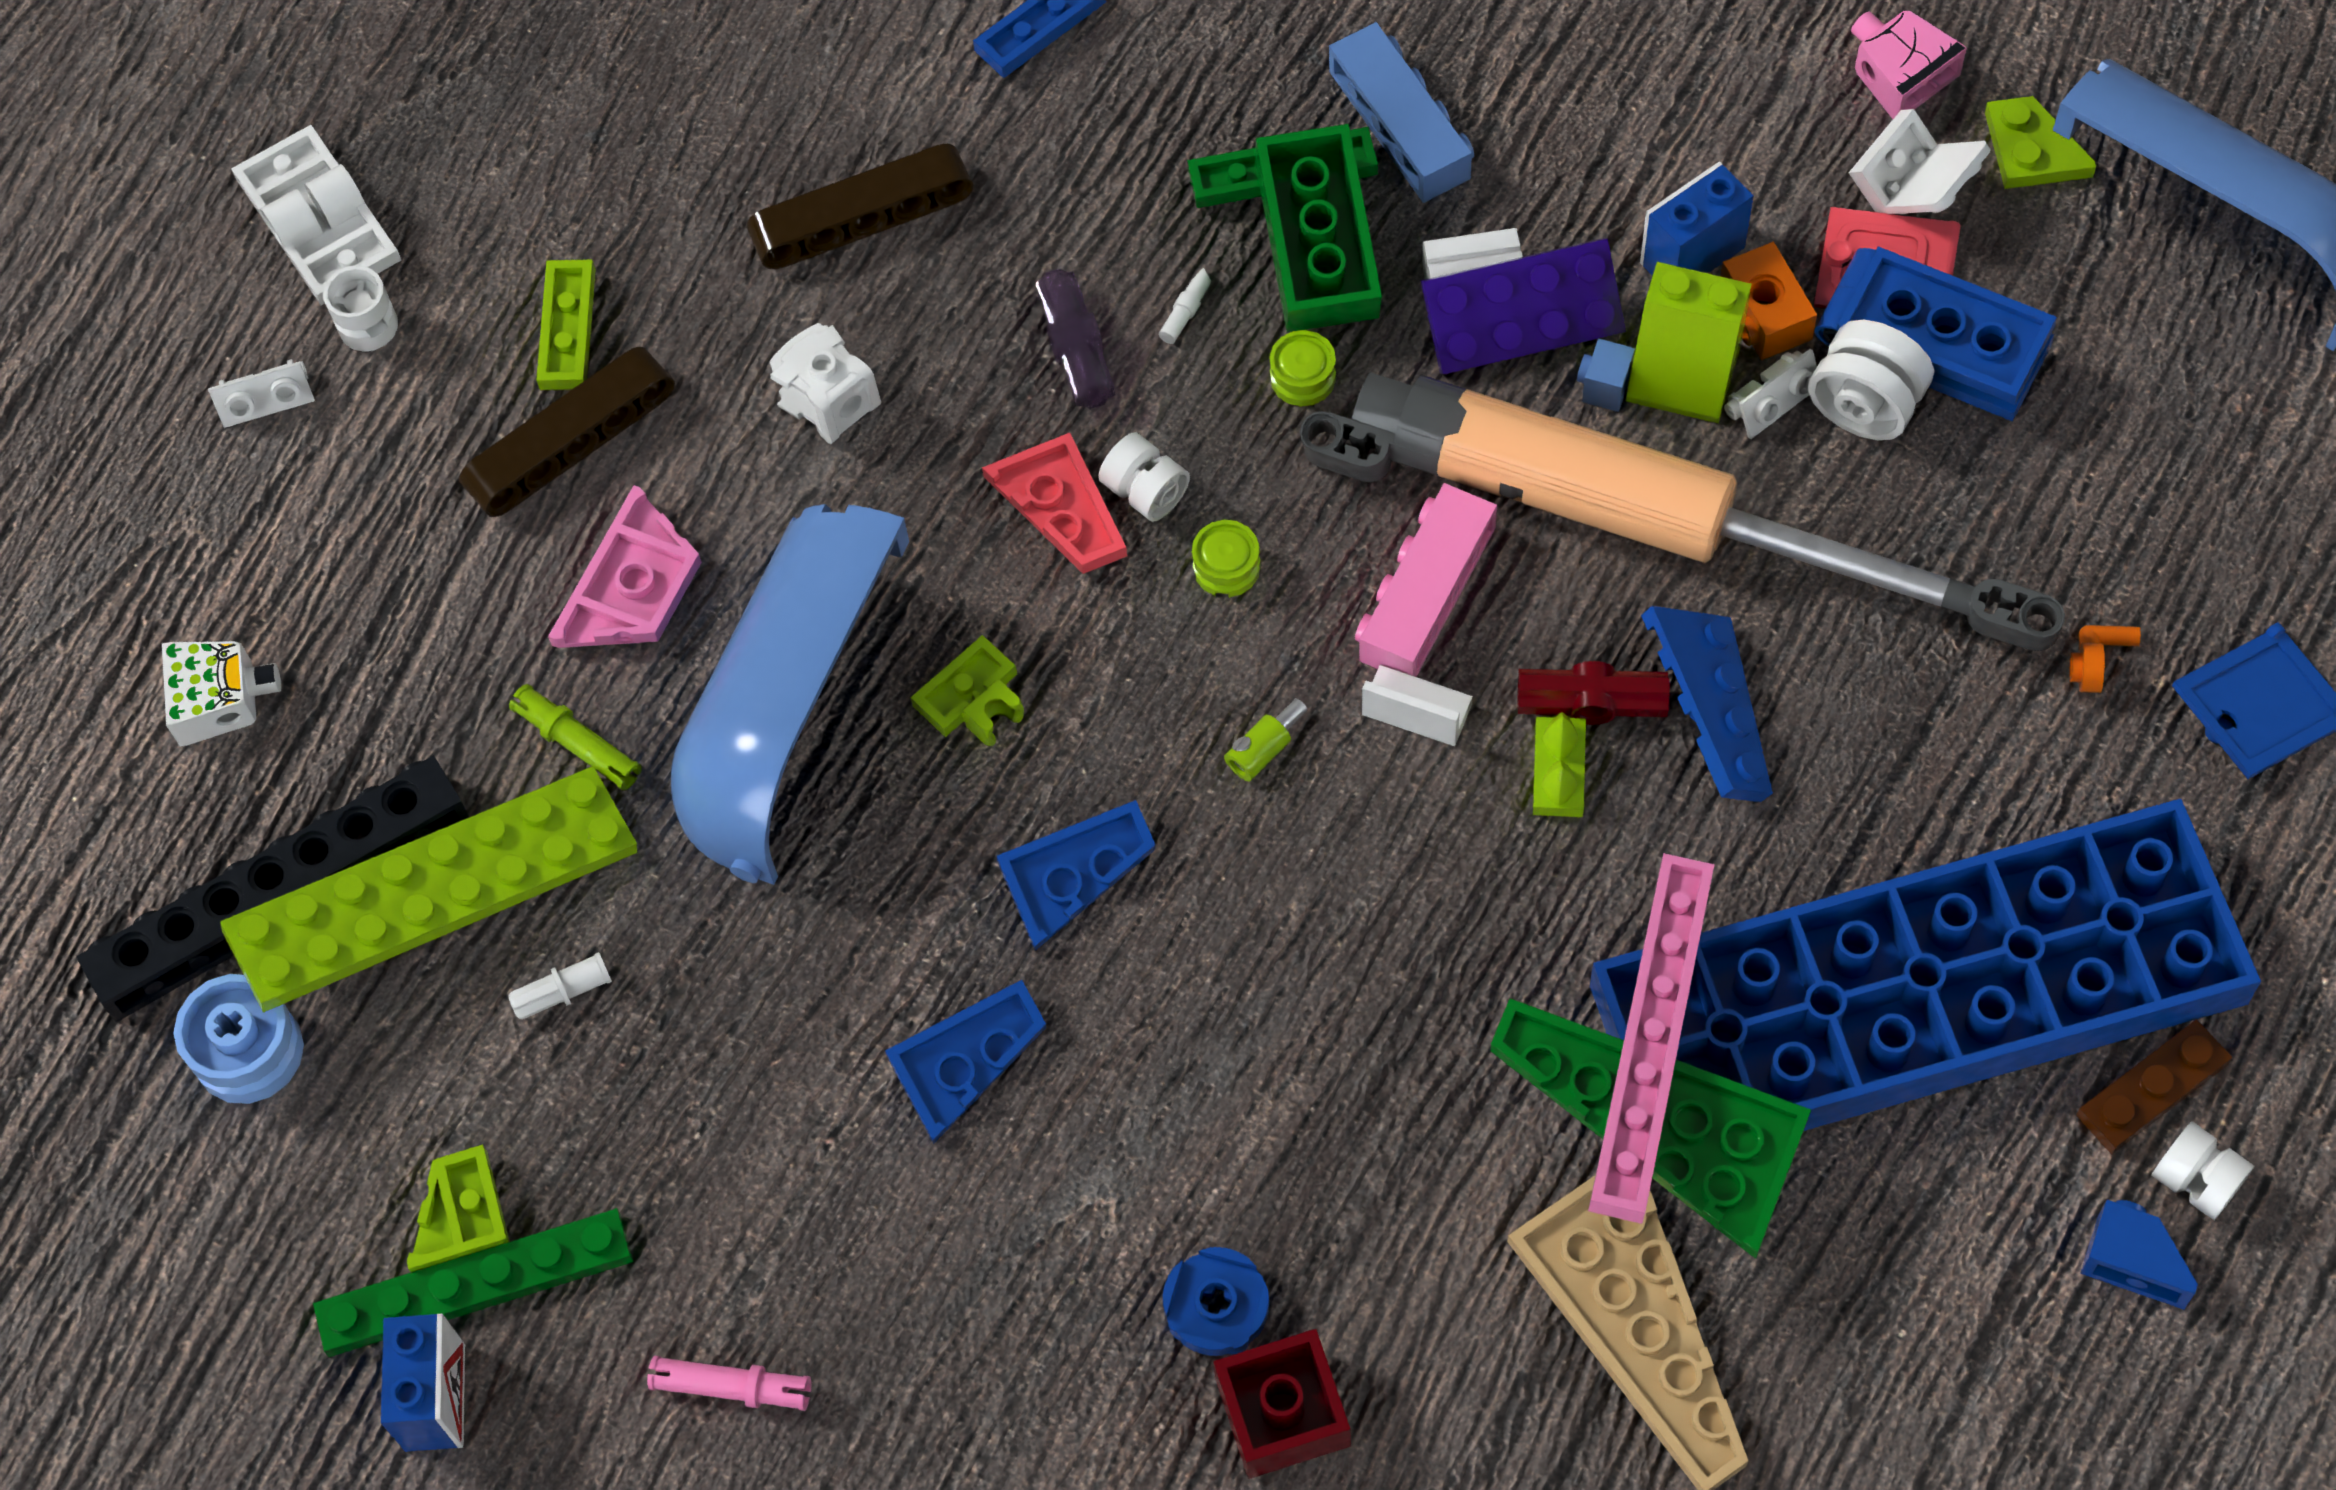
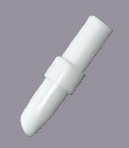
M1204 268L1196 274L1186 290L1180 293L1174 303L1173 311L1158 334L1164 342L1174 344L1188 320L1192 319L1199 309L1200 301L1211 284V280Z

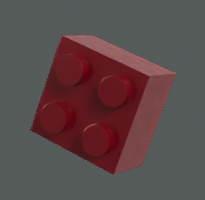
M1317 1329L1213 1361L1215 1380L1248 1479L1351 1447V1429Z

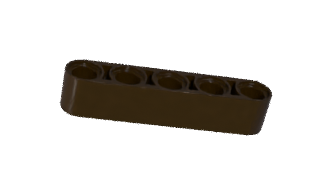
M940 144L764 208L749 218L746 228L763 266L768 269H781L958 204L970 196L974 185L956 147L952 144Z
M645 347L632 348L473 458L462 469L459 482L489 517L502 516L661 405L673 392L675 381Z

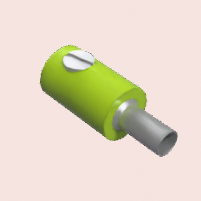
M1295 698L1276 718L1271 715H1264L1243 737L1238 738L1233 743L1232 748L1224 755V759L1230 769L1241 779L1250 782L1291 741V736L1287 730L1307 711L1305 704Z

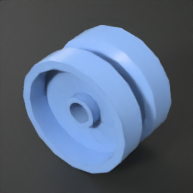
M227 974L208 980L190 993L177 1013L173 1032L177 1052L210 1094L228 1103L250 1104L273 1096L285 1087L300 1066L304 1047L300 1026L288 1011L286 1005L282 1004L263 1013L245 976L240 974Z

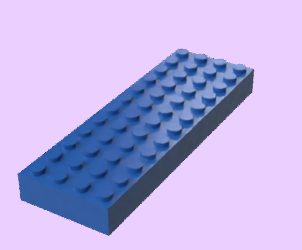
M2177 799L1701 932L1676 1060L1811 1109L1804 1129L1806 1131L2249 1004L2261 980L2182 799ZM1643 949L1594 962L1592 966L1590 988L1606 1034L1622 1040L1625 1038Z

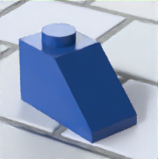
M2106 1200L2097 1217L2080 1274L2185 1310L2195 1295L2198 1284L2160 1218L2148 1214L2147 1210L2137 1203L2127 1200H2118L2116 1202Z

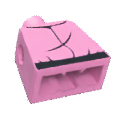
M1869 11L1861 15L1852 26L1851 33L1862 42L1858 48L1855 64L1856 73L1892 119L1901 110H1915L1961 75L1967 48L1911 11L1901 12L1886 24Z

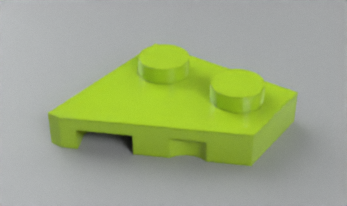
M2033 96L1987 102L1985 116L2004 189L2093 178L2096 170L2095 161L2072 137L2068 140L2053 131L2055 119Z
M484 1145L433 1159L427 1180L428 1195L421 1203L417 1219L420 1227L414 1251L409 1253L407 1258L410 1272L510 1242L488 1152Z

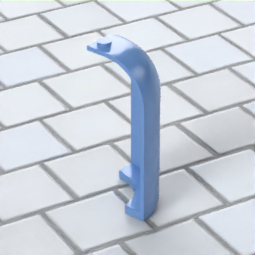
M2111 59L2101 61L2097 69L2101 72L2100 74L2089 70L2062 100L2053 127L2054 132L2069 140L2081 125L2086 123L2278 230L2299 244L2319 263L2336 291V184ZM2336 323L2325 346L2332 351L2336 349Z
M826 504L805 508L799 518L793 517L679 739L671 769V794L678 821L688 839L699 851L716 863L729 868L732 874L746 882L757 883L759 879L774 885L778 878L770 854L769 833L773 807L785 767L888 556L893 555L902 558L906 550L909 537L904 517L855 505H848L845 513L831 512L832 509Z

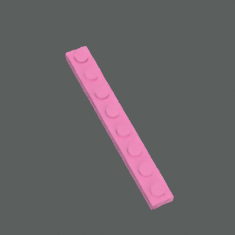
M1663 853L1592 1190L1589 1212L1640 1224L1643 1223L1714 864Z

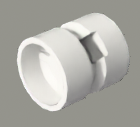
M359 265L349 266L335 272L327 280L323 289V300L344 344L353 350L362 352L374 351L385 346L395 336L398 328V317L389 300L384 284L375 271Z
M1137 432L1126 435L1111 449L1104 459L1098 475L1101 483L1119 497H1129V505L1152 522L1165 517L1177 505L1190 481V473L1167 455L1160 457L1159 449Z
M2191 1121L2169 1148L2151 1176L2175 1193L2186 1190L2189 1193V1203L2215 1221L2255 1166L2230 1148L2223 1151L2218 1150L2217 1139Z

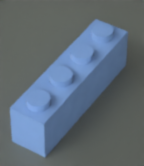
M1375 22L1329 45L1330 74L1423 203L1471 179V161L1474 158L1471 142L1464 133L1458 134L1450 124V117L1445 106L1439 100L1434 101L1426 91V84L1421 73L1415 67L1410 69L1403 59L1400 45L1392 35L1386 36L1378 23Z

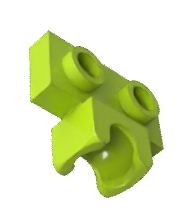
M983 635L910 697L912 706L945 737L961 723L965 722L966 727L986 746H993L996 743L995 735L992 733L993 722L991 718L993 716L1004 715L1014 723L1021 722L1024 716V707L1020 698L1006 686L1017 675L1016 665Z

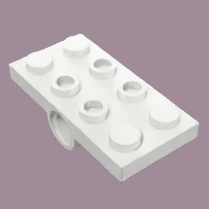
M312 125L231 168L236 180L320 305L325 304L323 289L327 280L335 272L345 267L359 265L368 267L378 274L401 261L398 250L365 204L350 174L342 164L339 165Z

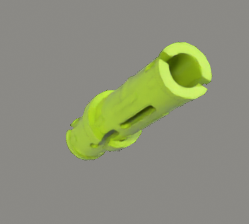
M530 684L522 685L514 693L513 696L521 702L518 703L515 700H510L509 709L540 729V735L546 741L558 742L585 763L594 767L623 791L629 789L638 778L633 776L631 772L633 771L637 775L640 774L642 765L629 758L573 717V711L567 706L555 705L534 690Z

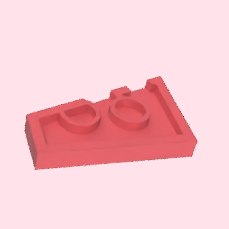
M1071 433L982 467L983 477L1082 574L1127 557L1126 545Z

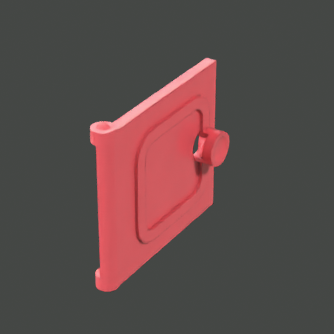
M1830 207L1814 307L1826 309L1848 267L1847 265L1842 268V264L1850 259L1852 260L1856 250L1860 248L1876 250L1879 246L1953 276L1961 228L1960 223L1957 221Z

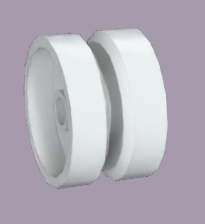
M1865 319L1849 321L1839 328L1829 345L1827 356L1820 361L1812 374L1808 385V392L1813 404L1820 412L1840 428L1859 437L1877 441L1892 440L1905 430L1913 416L1916 403L1922 400L1929 388L1935 370L1927 353L1917 342L1903 332L1880 322Z

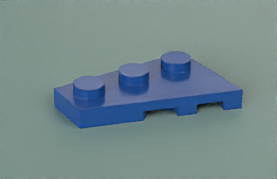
M1134 800L997 855L998 865L1034 950L1036 951L1149 856L1155 850V842L1138 803Z
M1020 980L885 1050L891 1066L933 1144L1046 1029V1023L1024 982Z

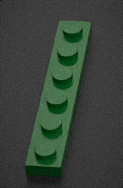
M616 1208L313 1303L323 1350L328 1357H332L383 1341V1318L443 1314L447 1320L623 1266L632 1263L633 1259L622 1217Z

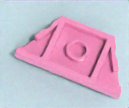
M635 485L632 487L551 630L548 638L552 646L566 648L658 642L702 562L699 553L685 538H682L676 532L670 520L663 513L660 514L640 487Z

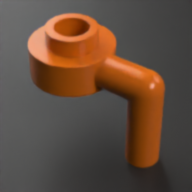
M2086 625L2082 627L2079 631L2080 653L2071 652L2070 682H2079L2080 692L2101 693L2105 668L2104 645L2139 646L2140 627Z

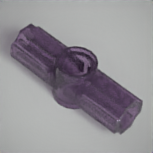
M1057 269L1047 272L1035 284L1048 322L1047 333L1058 365H1063L1067 382L1077 406H1085L1092 409L1105 405L1106 401L1116 394L1115 386L1103 356L1104 347L1096 318L1093 312L1088 313L1083 294L1073 271L1067 272Z

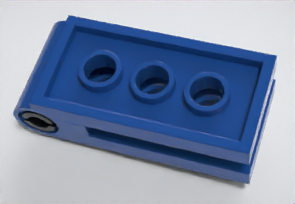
M1878 246L1876 250L1870 248L1856 250L1815 328V334L1821 342L1829 347L1839 328L1849 321L1865 319L1884 323L1903 332L1917 342L1930 357L1935 372L1929 388L2013 422L2053 344L2054 334H2052V331L2055 328L2057 317Z

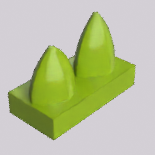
M1563 712L1559 713L1556 717H1536L1533 815L1583 817L1586 718H1569Z

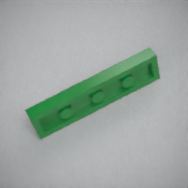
M1369 127L1350 130L1359 178L1378 175V162ZM1255 148L1187 160L1189 177L1197 208L1262 197L1255 164Z

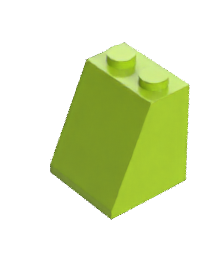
M1657 262L1644 304L1626 402L1719 424L1742 344L1752 284Z

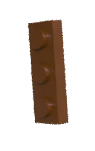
M2196 1019L2080 1107L2076 1116L2112 1155L2227 1067L2233 1057Z

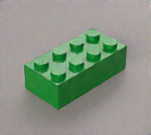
M1349 124L1256 138L1255 164L1287 333L1380 318L1382 294Z

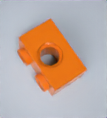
M1774 241L1722 262L1721 277L1752 284L1742 340L1747 346L1753 345L1761 360L1813 340L1817 313ZM1756 301H1766L1770 304L1764 305L1757 303Z

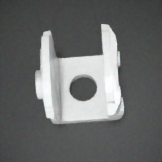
M817 323L790 339L770 360L772 368L770 375L773 381L782 385V388L779 390L781 400L777 404L778 407L798 420L804 417L815 424L820 436L826 442L832 444L839 438L840 434L861 417L877 408L881 404L874 374L868 365L848 353L843 346L845 344L844 340L833 325L828 327L827 325L823 326Z

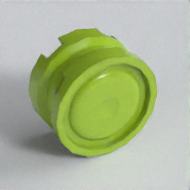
M1308 330L1292 331L1280 337L1273 345L1269 356L1271 386L1276 395L1286 403L1300 407L1315 405L1325 400L1333 391L1336 382V357L1334 348L1329 340L1317 332Z
M1220 520L1211 522L1198 532L1193 540L1191 552L1196 581L1202 589L1214 596L1217 593L1228 594L1230 598L1242 595L1252 588L1259 578L1261 566L1259 557L1260 547L1257 537L1252 530L1238 521Z

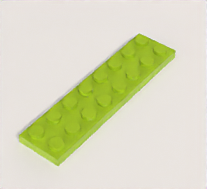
M589 767L220 921L221 929L264 1013L636 854L637 842L596 769Z

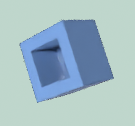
M1598 338L1593 355L1584 354L1579 367L1577 382L1584 383L1582 402L1619 412L1629 384L1635 348Z

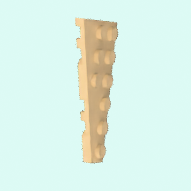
M1593 1176L1509 1234L1507 1242L1697 1490H1714L1744 1469L1748 1464V1458L1727 1400L1722 1395L1714 1373V1364L1697 1326V1318L1670 1243L1667 1242L1660 1224L1652 1193L1649 1191L1642 1224L1589 1212L1595 1176Z

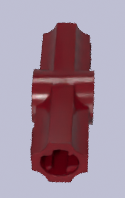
M1600 661L1581 662L1574 665L1571 670L1519 669L1518 714L1558 715L1563 712L1566 715H1571V718H1586V725L1608 723L1615 716L1668 717L1670 695L1668 672L1615 671L1612 665Z

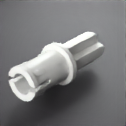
M598 952L594 956L558 972L555 967L552 968L551 975L512 991L509 994V1001L515 1015L519 1019H525L562 1002H565L566 1006L570 1005L569 999L612 981Z

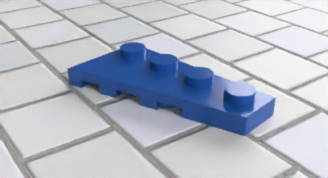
M1651 606L1641 614L1647 630L1656 631L1663 646L1657 653L1665 671L1673 670L1683 693L1677 698L1684 714L1689 715L1697 723L1701 736L1696 741L1721 798L1762 802L1772 795L1773 792L1731 617Z

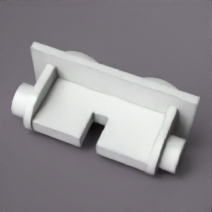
M1809 349L1803 354L1799 351L1794 353L1786 352L1781 356V359L1760 374L1761 380L1764 382L1763 385L1752 380L1736 393L1734 392L1728 396V403L1724 405V409L1731 419L1737 420L1740 417L1743 419L1749 439L1754 438L1810 395L1808 392L1809 381L1817 368L1813 350Z
M292 359L287 360L285 365L262 371L259 374H251L227 382L224 379L220 380L218 386L208 388L224 428L315 401L307 381L308 374L303 361L294 363Z

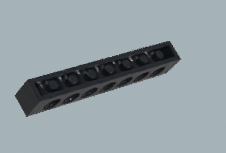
M434 755L424 761L413 762L407 765L398 776L382 785L366 788L350 803L337 810H330L320 814L313 820L312 824L293 835L277 838L266 850L254 857L231 864L224 870L222 875L206 884L188 888L180 894L177 900L158 911H149L142 914L134 921L133 925L113 936H105L94 941L88 947V950L77 955L76 958L99 1001L115 1022H118L233 957L234 954L222 932L220 921L469 818V815ZM408 804H416L409 813L398 814L402 807ZM372 829L366 837L354 839L359 831ZM327 853L326 858L322 862L310 865L311 860L315 856ZM283 878L279 886L271 890H265L272 880ZM238 903L237 908L233 912L221 915L225 907ZM193 928L192 933L186 939L176 941L177 936L182 931ZM148 954L144 962L130 967L136 957Z

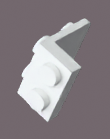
M1914 109L1901 110L1849 171V174L1875 212L1901 215L1921 212L1938 213L1948 208L1954 202L1955 194L1964 183L1979 172L1982 167L1981 163L1988 156L1991 149L1985 141L1937 144Z

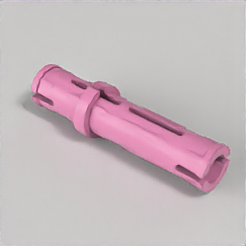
M656 1355L653 1356L649 1365V1369L670 1373L668 1377L648 1374V1389L653 1391L663 1390L745 1401V1406L751 1408H759L762 1403L796 1408L801 1411L807 1409L810 1397H804L805 1395L788 1393L789 1390L811 1392L810 1376L802 1377L766 1372L765 1367L751 1365L750 1369L747 1370L661 1358V1356Z

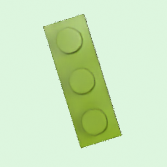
M592 259L546 260L536 378L540 390H571L587 380L596 272Z

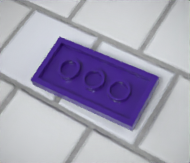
M1606 238L1421 280L1441 374H1448L1626 332L1609 242Z

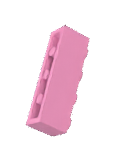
M1443 483L1436 498H1427L1419 515L1418 523L1421 526L1415 537L1408 535L1405 538L1397 558V562L1400 563L1394 576L1387 574L1378 589L1376 601L1379 602L1373 615L1366 613L1359 623L1355 640L1359 642L1360 662L1376 669L1379 668V665L1417 677L1496 528L1497 504L1446 483Z

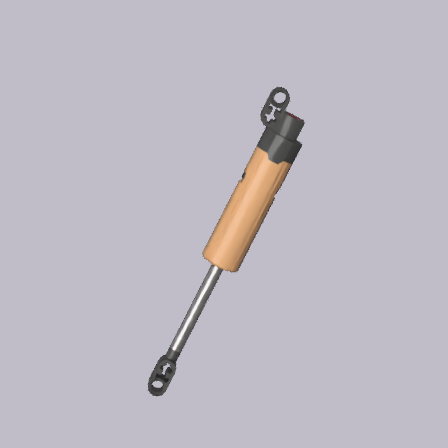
M1370 372L1359 393L1352 419L1331 412L1318 411L1306 417L1301 424L1300 436L1305 455L1312 464L1363 482H1375L1385 477L1393 461L1500 497L1522 502L1524 505L1702 563H1706L1713 558L1714 551L1717 550L1722 536L1965 614L1969 625L1974 631L2032 651H2043L2053 646L2064 624L2065 613L2063 606L2057 599L2049 595L1999 579L1984 580L1975 587L1734 509L1732 506L1737 490V481L1733 474L1559 418L1549 417L1422 374L1412 386ZM1327 432L1335 435L1334 441L1327 446L1321 447L1311 443L1313 438L1319 433ZM1347 440H1350L1351 446L1347 445ZM1370 449H1376L1377 454L1370 453L1367 460L1361 459L1360 454L1367 455ZM1988 601L1998 603L1994 614H1988L1984 611ZM2014 607L2020 609L2016 623L2010 622ZM2036 614L2043 615L2049 619L2052 628L2043 632L2036 631L2029 626L2027 618Z

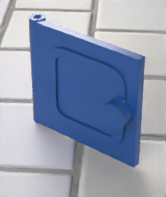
M2279 622L2271 625L2261 636L2177 679L2172 684L2175 691L2205 726L2207 738L2223 748L2247 779L2254 777L2336 732V692L2285 632L2286 630ZM2222 714L2229 715L2235 721L2236 728L2227 719L2222 718Z

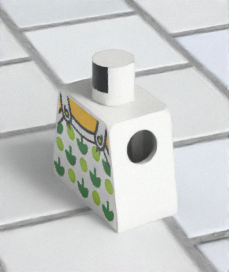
M235 641L162 643L166 726L180 747L252 725L256 721L255 696L281 691V679L276 663L253 667L252 661L241 643Z

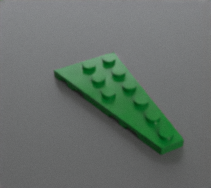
M1510 998L1491 1042L1490 1052L1602 1139L1604 1138L1624 1040ZM1676 1060L1652 1178L1756 1259L1811 1109Z

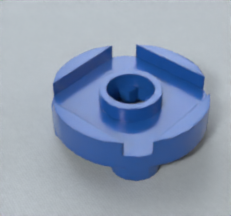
M1210 1247L1200 1250L1198 1255L1190 1257L1185 1262L1182 1260L1174 1266L1165 1282L1163 1309L1170 1333L1184 1346L1200 1354L1223 1356L1243 1352L1259 1336L1266 1324L1269 1313V1292L1263 1276L1257 1271L1256 1265L1244 1254L1222 1247ZM1215 1289L1224 1291L1225 1301L1231 1303L1227 1309H1220L1218 1314L1208 1312V1306L1201 1303L1203 1296L1212 1297Z

